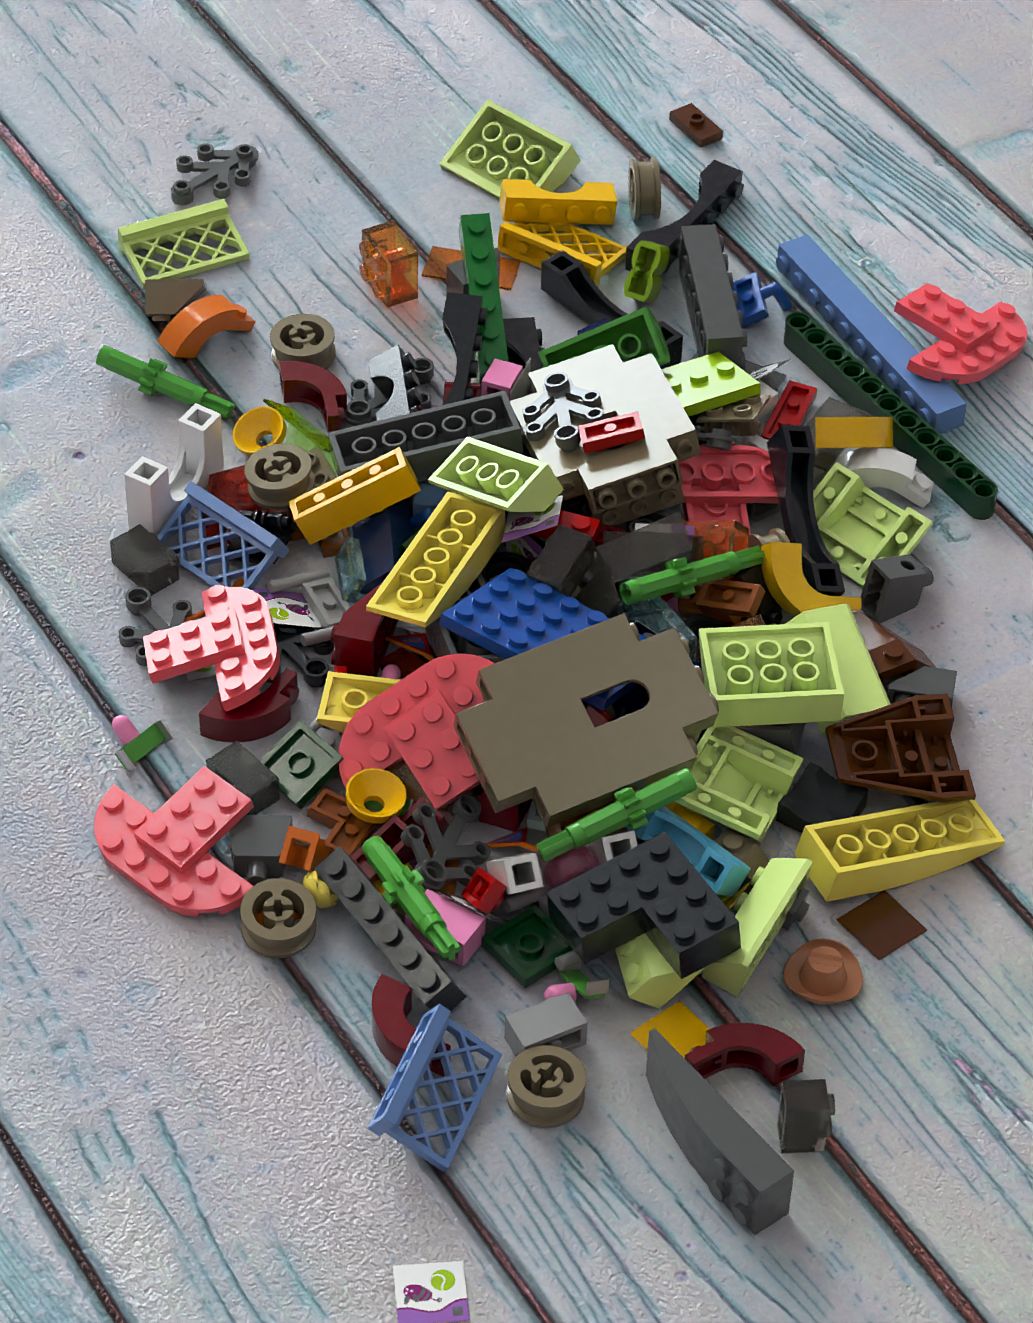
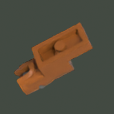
M716 579L706 582L704 585L693 586L696 593L691 594L690 599L678 598V610L683 618L704 615L724 623L738 625L742 617L755 618L765 590L760 584Z

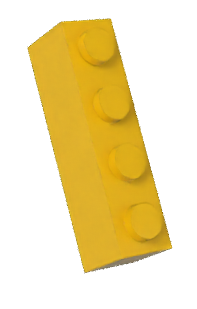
M398 447L288 502L294 521L309 545L319 540L326 539L328 536L348 526L354 525L370 515L381 512L403 499L411 497L413 494L421 491L412 467L401 448Z

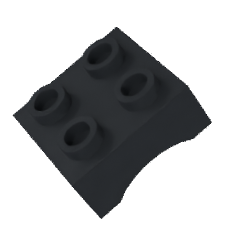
M810 762L796 785L778 802L776 821L802 833L807 825L859 816L866 808L869 789L838 783L837 779L824 771L821 766Z

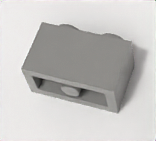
M565 993L557 997L547 998L543 1002L526 1009H518L512 1014L505 1016V1040L515 1056L528 1048L540 1045L557 1046L570 1051L586 1045L588 1022L570 994Z

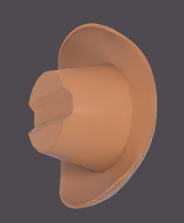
M815 939L803 944L788 959L783 972L784 982L789 989L809 1002L822 1005L837 1004L854 998L860 992L863 983L861 967L853 952L844 944L831 939Z

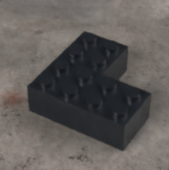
M666 832L546 892L550 920L584 964L645 933L678 976L683 979L741 948L739 921Z

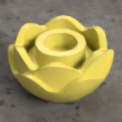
M316 870L311 873L308 871L302 885L313 895L316 905L319 908L335 906L338 900L336 894L319 877V873Z

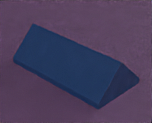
M402 500L352 525L357 594H368L386 579L402 556L397 547L414 533V528L410 524V519L413 517L412 511Z

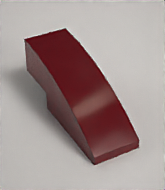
M422 797L400 819L394 814L373 835L380 836L390 846L403 865L416 858L413 849L406 846L401 840V833L408 825L415 824L419 826L424 832L423 842L426 849L428 845H431L424 826L417 824L412 816L413 811L421 803H428ZM434 808L436 812L435 819L443 835L449 824L445 817ZM361 846L351 857L370 880L375 882L380 878L362 853Z

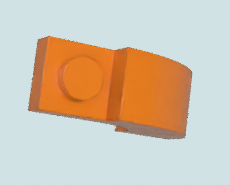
M211 295L201 298L181 310L168 323L157 342L173 357L196 358L203 344L216 333L224 330L252 331L256 321L247 314V310L241 305L232 304L223 295Z

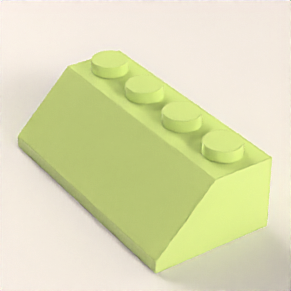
M467 437L428 479L432 485L508 512H544L564 490L548 463Z
M846 603L803 611L786 623L829 622L844 690L841 721L816 722L820 733L825 736L826 727L890 705L851 608Z
M771 858L765 869L761 866L757 869L750 882L754 887L749 894L743 892L734 907V910L737 911L735 918L739 921L741 948L706 966L703 970L702 978L736 997L740 995L784 924L786 915L795 899L805 887L813 864L811 860L806 858Z
M645 933L615 948L628 997L658 1009L663 1007L705 969L704 967L681 979Z

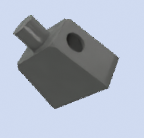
M909 555L871 560L861 594V609L870 618L878 623H883L915 608L919 603L923 587L933 583L932 571L928 567L922 568Z
M245 815L230 829L229 843L234 872L242 878H246L247 875V882L253 886L267 880V878L282 877L286 864L279 863L288 827L293 826L292 816Z

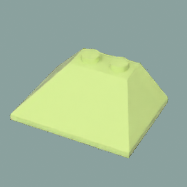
M835 462L813 491L816 520L825 547L839 563L841 574L864 587L871 560L910 555L933 525L931 520L912 508L907 507L903 510L864 485L860 476Z
M736 727L707 728L696 746L698 755L693 768L689 770L695 779L697 790L674 802L761 844L776 818L778 802L784 795L789 793L804 758Z

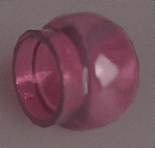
M585 846L578 849L573 848L547 861L544 867L546 884L549 890H552L599 866L600 862L590 848Z

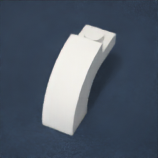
M862 448L845 453L832 462L831 468L837 462L860 476L867 488L881 487L893 490L922 509L930 502L933 481L916 471V459L905 453L886 448Z

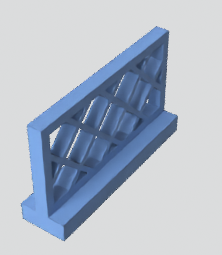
M192 481L183 490L188 494L151 543L154 548L211 586L222 585L220 582H224V587H231V579L244 576L242 588L249 590L255 588L277 557L283 560L290 551L278 537ZM193 506L198 510V520L185 524V515ZM218 523L220 535L206 538V526ZM199 528L200 540L186 543V531ZM179 533L180 545L170 548L164 546L170 535ZM240 537L242 549L228 552L227 540ZM221 542V554L208 558L207 545ZM200 548L201 560L189 563L187 551ZM257 552L265 554L259 565L250 567V554ZM242 557L243 569L229 572V560ZM222 562L223 574L210 577L208 565Z
M438 1004L422 1016L367 1129L378 1136L383 1133L388 1134L444 1172L449 1168L502 1054L448 1018L451 1011ZM446 1030L456 1037L459 1049L447 1051L443 1040ZM477 1051L489 1059L485 1069L475 1070L470 1052ZM461 1054L467 1073L454 1075L449 1057ZM431 1060H441L446 1077L433 1079L429 1067ZM469 1078L473 1094L469 1098L462 1099L457 1080ZM448 1083L453 1101L441 1103L435 1085ZM426 1087L432 1106L419 1108L415 1092L419 1088ZM455 1107L460 1121L458 1126L448 1128L443 1109ZM434 1111L440 1130L427 1132L421 1114ZM413 1116L418 1132L417 1135L410 1136L398 1128L404 1117ZM442 1135L446 1148L443 1157L432 1150L429 1138Z

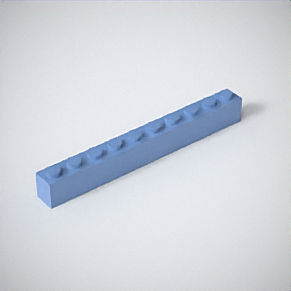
M808 234L779 244L778 256L776 258V266L779 272L789 279L793 287L801 292L808 303L823 316L825 322L829 323L838 332L840 338L850 345L855 354L863 359L871 371L940 434L963 426L967 403L944 379H941V382L930 380L906 369L909 359L919 354V352Z

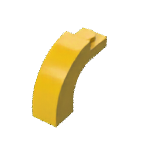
M815 417L816 448L818 449L893 448V417Z
M770 542L761 546V551L764 550L765 557H762L764 563L761 564L765 583L775 601L790 615L796 617L803 611L845 603L850 606L852 613L861 610V597L828 596L817 592L809 585L802 571V544Z

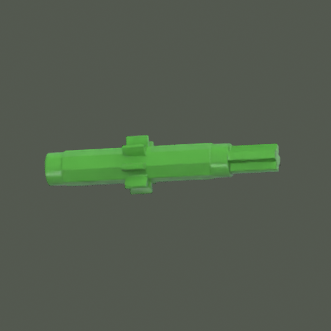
M107 345L102 346L96 358L97 365L139 383L138 391L156 396L158 391L191 406L197 403L220 413L224 418L232 416V411L235 408L234 403L211 394L210 390L165 371L168 364L150 358L149 363Z
M757 545L736 552L730 551L688 564L686 557L665 562L667 570L621 583L620 595L627 605L672 592L675 599L696 593L693 586L763 564L762 557H765L764 550L760 551V547Z
M684 768L634 792L632 787H626L614 793L616 802L565 827L564 831L537 843V852L545 863L573 848L578 849L586 844H590L626 825L629 826L630 830H636L649 823L645 817L646 815L697 790L695 779L689 769Z
M373 836L367 839L362 845V853L383 883L381 885L386 890L382 895L390 906L396 904L400 910L403 909L418 931L427 940L431 941L442 958L447 957L449 961L455 959V954L461 951V947L448 931L447 925L441 918L440 913L426 896V890L421 885L425 881L417 869L411 871L408 866H404L390 846L380 836Z

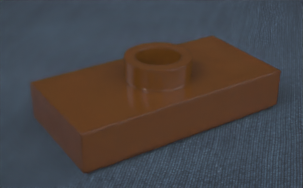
M690 103L670 111L669 120L698 146L704 147L723 139V130L694 104Z

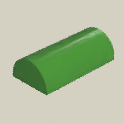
M648 307L634 311L538 352L543 367L612 344L623 363L652 353L659 366L670 362V355L663 333Z

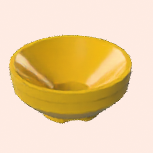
M261 406L253 408L244 413L236 422L232 435L233 442L239 451L250 457L264 447L282 444L286 436V423L281 414L272 407ZM273 435V439L268 445L259 446V441L263 436Z
M375 768L365 769L353 775L348 781L345 791L349 810L357 818L369 823H386L394 814L399 816L407 798L405 786L396 775L389 771ZM368 801H377L383 806V809L379 812H371L365 808L364 804Z

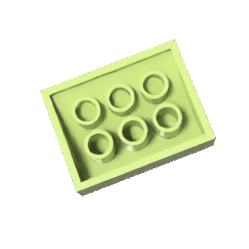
M487 99L439 164L446 170L500 199L502 179L530 180L537 187L553 192L565 183L581 160L572 144Z
M829 622L699 629L704 686L708 694L712 693L719 706L715 723L709 728L841 721L844 690Z

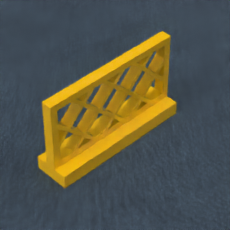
M505 222L499 228L497 247L500 252L541 269L543 261L563 250L583 264L597 287H599L600 278L626 258L625 246L573 224L515 222L510 224ZM537 232H549V234H537ZM560 242H573V244H561ZM585 252H597V254H585Z

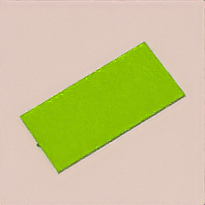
M267 399L263 400L269 407L276 409L285 420L323 451L331 453L329 438L296 410Z

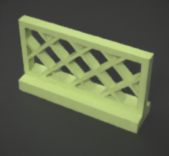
M225 199L118 228V248L122 255H126L143 289H145V279H180L248 260L250 257L248 249L228 214V205ZM224 226L228 229L225 235L212 231ZM195 234L202 236L199 243L186 239V237ZM207 238L221 242L217 249L206 246L204 243ZM170 241L176 243L172 250L159 246V244ZM227 244L238 248L239 252L230 254L224 252L223 249ZM181 245L194 249L191 257L178 252ZM141 249L149 250L146 257L136 255L133 252ZM199 252L213 256L208 261L196 259ZM154 253L168 257L164 264L151 260ZM173 259L186 263L185 267L179 269L171 267L170 264ZM146 267L159 270L158 275L146 278L144 270Z

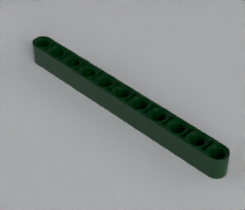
M792 312L786 316L783 338L786 348L862 417H893V446L900 452L915 458L916 467L971 517L978 520H986L993 516L998 488L990 478L809 315L803 312Z

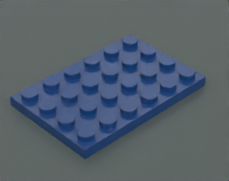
M509 568L443 612L439 625L503 659H508L610 618L600 611H594L579 603L575 598L567 597L553 590L548 584L540 583L526 576L520 570ZM639 634V636H640V640H639V641L644 640V639L647 638V637H645V636ZM628 682L583 701L604 711L637 686L638 683Z

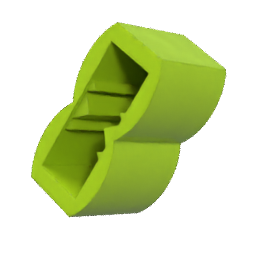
M643 240L636 245L632 255L633 269L628 273L624 283V294L626 297L651 303L657 299L662 286L661 274L669 263V247Z

